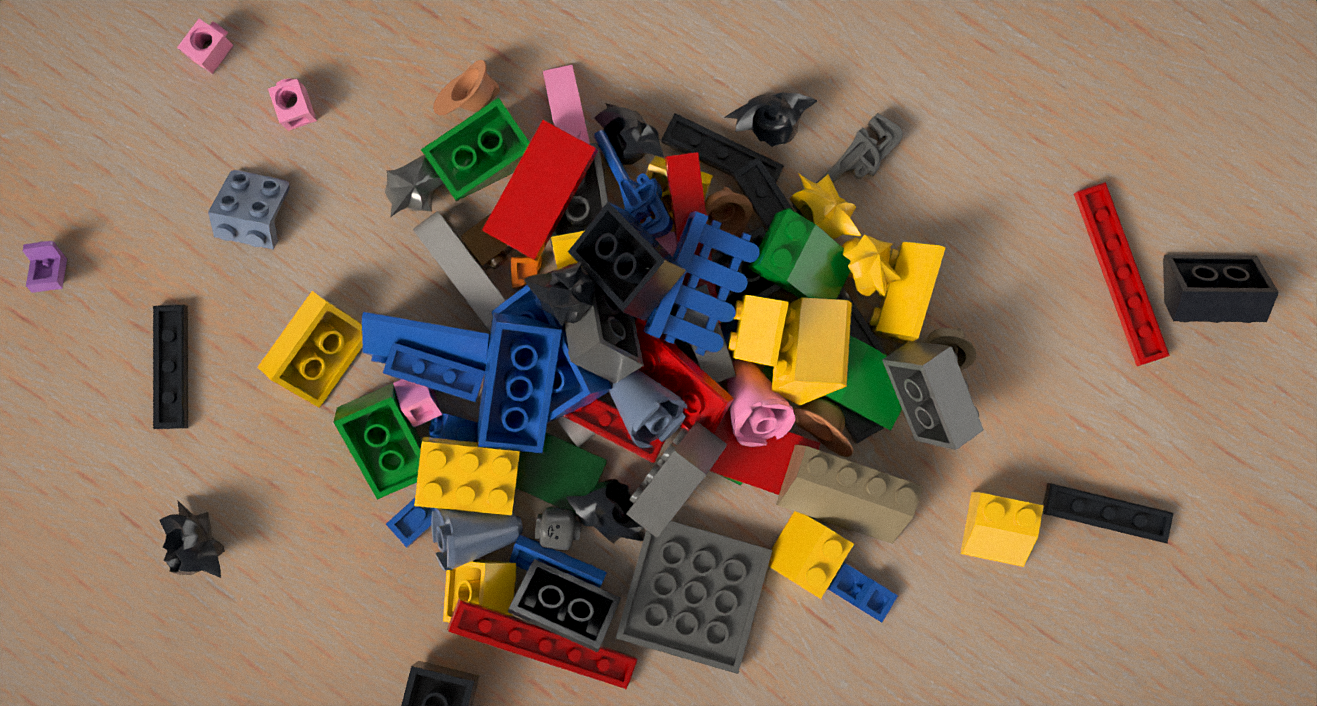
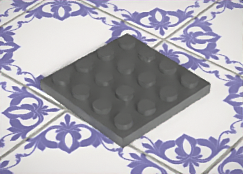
M670 521L658 537H655L646 530L616 639L738 674L772 550L675 521Z

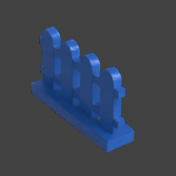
M695 211L690 212L673 254V258L686 271L651 312L643 332L660 338L662 333L667 334L665 341L674 344L676 338L697 346L695 353L704 356L706 350L718 352L722 349L723 338L713 332L718 320L730 322L734 319L735 308L725 302L729 291L742 292L746 289L747 278L737 272L741 261H756L760 252L757 245L749 242L751 235L742 233L740 238L720 230L721 223L712 220L711 225H708L706 222L709 216ZM699 242L703 245L699 255H695L694 252ZM711 248L732 256L728 268L707 259ZM689 273L691 275L687 285L685 286L682 284V282L685 277V274ZM699 278L720 286L716 298L695 290ZM677 303L679 304L675 315L672 316L670 315L673 304ZM687 308L709 316L705 328L683 320Z

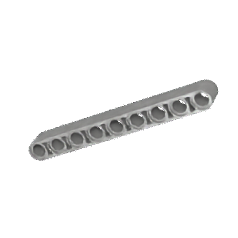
M437 211L413 230L491 332L493 320L491 311L506 300ZM563 416L556 419L577 447L595 435L590 430Z

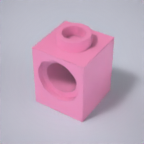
M198 19L177 48L189 59L213 74L234 45L225 37L228 32L217 23L212 21L208 25L201 19ZM212 39V44L208 48L203 49L204 43Z
M283 79L277 82L276 86L268 88L279 123L288 131L317 121L307 90L298 79ZM292 97H297L296 104L286 108L287 101Z
M402 379L393 383L400 408L413 427L442 415L434 389Z

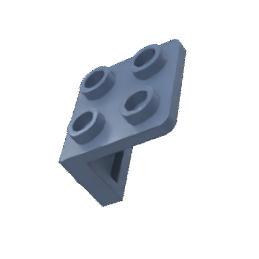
M239 170L231 171L208 211L214 237L225 241H235L254 247L274 250L278 242L274 219L290 189L289 182Z

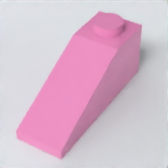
M568 65L543 71L554 126L590 144L573 66Z

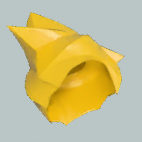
M799 174L805 189L793 194L790 200L800 210L802 216L816 224L832 239L842 235L861 236L850 219L856 209L855 204L839 197L829 174L818 183H814Z
M864 234L862 238L855 237L842 245L844 248L843 255L850 260L848 267L851 271L848 277L854 278L857 291L861 294L871 296L877 290L885 297L886 284L901 280L889 264L891 256L890 247L893 243L880 241Z

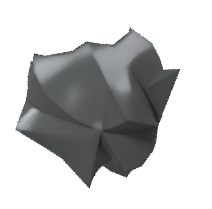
M425 155L398 169L386 170L387 185L385 194L392 203L390 217L405 209L432 212V195L444 183Z

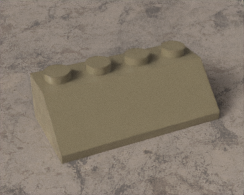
M795 445L776 505L893 544L914 517L923 486L808 446Z

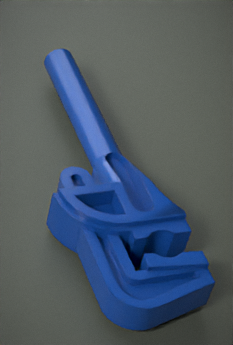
M597 131L594 134V138L619 184L625 211L629 212L639 223L643 218H646L641 225L655 239L667 235L672 230L673 220L661 200L662 188L660 183L655 178L650 180L643 173L637 177V183L631 180L605 131ZM652 211H653V213H654L655 216H656L655 219H652V218L650 217V216H652V214H651Z

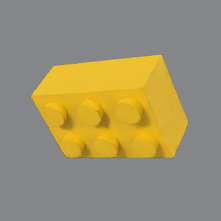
M423 437L414 506L512 515L520 451L478 447L477 442Z

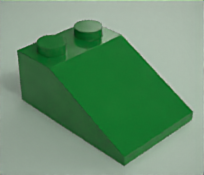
M497 98L423 147L421 151L451 195L458 201L513 174L530 142L502 101Z
M789 208L775 214L758 247L760 252L758 259L751 262L748 269L798 298L837 299L851 271L848 267L850 260L843 255L844 248L816 224Z
M850 336L847 386L824 396L891 431L902 407L882 361L887 356Z
M393 383L337 407L333 423L377 500L417 483L422 441L416 427L411 425L402 412Z

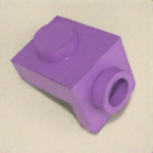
M41 241L24 244L22 251L30 260L26 287L31 293L63 289L67 258L55 242Z

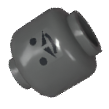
M548 507L543 511V514L537 515L535 539H540V545L544 548L569 550L573 545V540L580 541L582 524L576 521V515L573 510Z

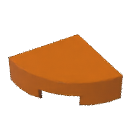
M540 256L538 261L530 257H511L512 289L525 287L527 285L524 281L525 278L539 274L542 267V256Z

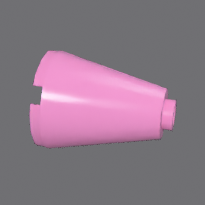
M740 359L733 361L732 364L736 376L728 378L726 381L728 393L734 398L730 405L732 432L737 441L745 446L756 447L767 445L766 439L776 436L777 440L782 438L795 422L792 406L783 396L772 391V382L754 362Z

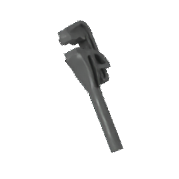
M877 113L867 125L877 133L879 140L882 138L886 140L877 148V141L870 138L868 132L862 127L839 161L816 183L827 174H829L832 183H834L844 172L854 169V177L856 179H862L867 174L873 177L878 171L881 161L900 143L903 136L901 128ZM793 204L792 207L794 208V210L797 213L802 214L800 210Z

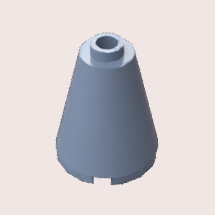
M639 369L616 384L609 381L612 387L609 391L632 441L640 448L653 447L650 442L659 439L661 442L665 441L683 423L686 417L682 413L683 408L687 409L683 399Z
M435 508L436 511H432L433 543H438L441 551L435 554L443 571L453 570L515 543L523 532L521 518L515 516L513 511L512 515Z

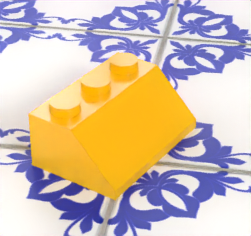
M902 242L897 247V250L892 248L889 264L901 280L886 284L885 297L878 292L882 299L879 308H873L869 320V325L873 326L872 332L874 335L901 344H906L919 338L946 247Z
M311 291L257 368L271 381L320 408L363 347L362 324L328 300Z
M800 298L788 304L777 365L773 369V392L800 406L847 386L852 307L850 301Z

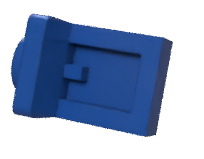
M442 413V415L432 419L429 426L430 438L477 442L476 430L478 422Z

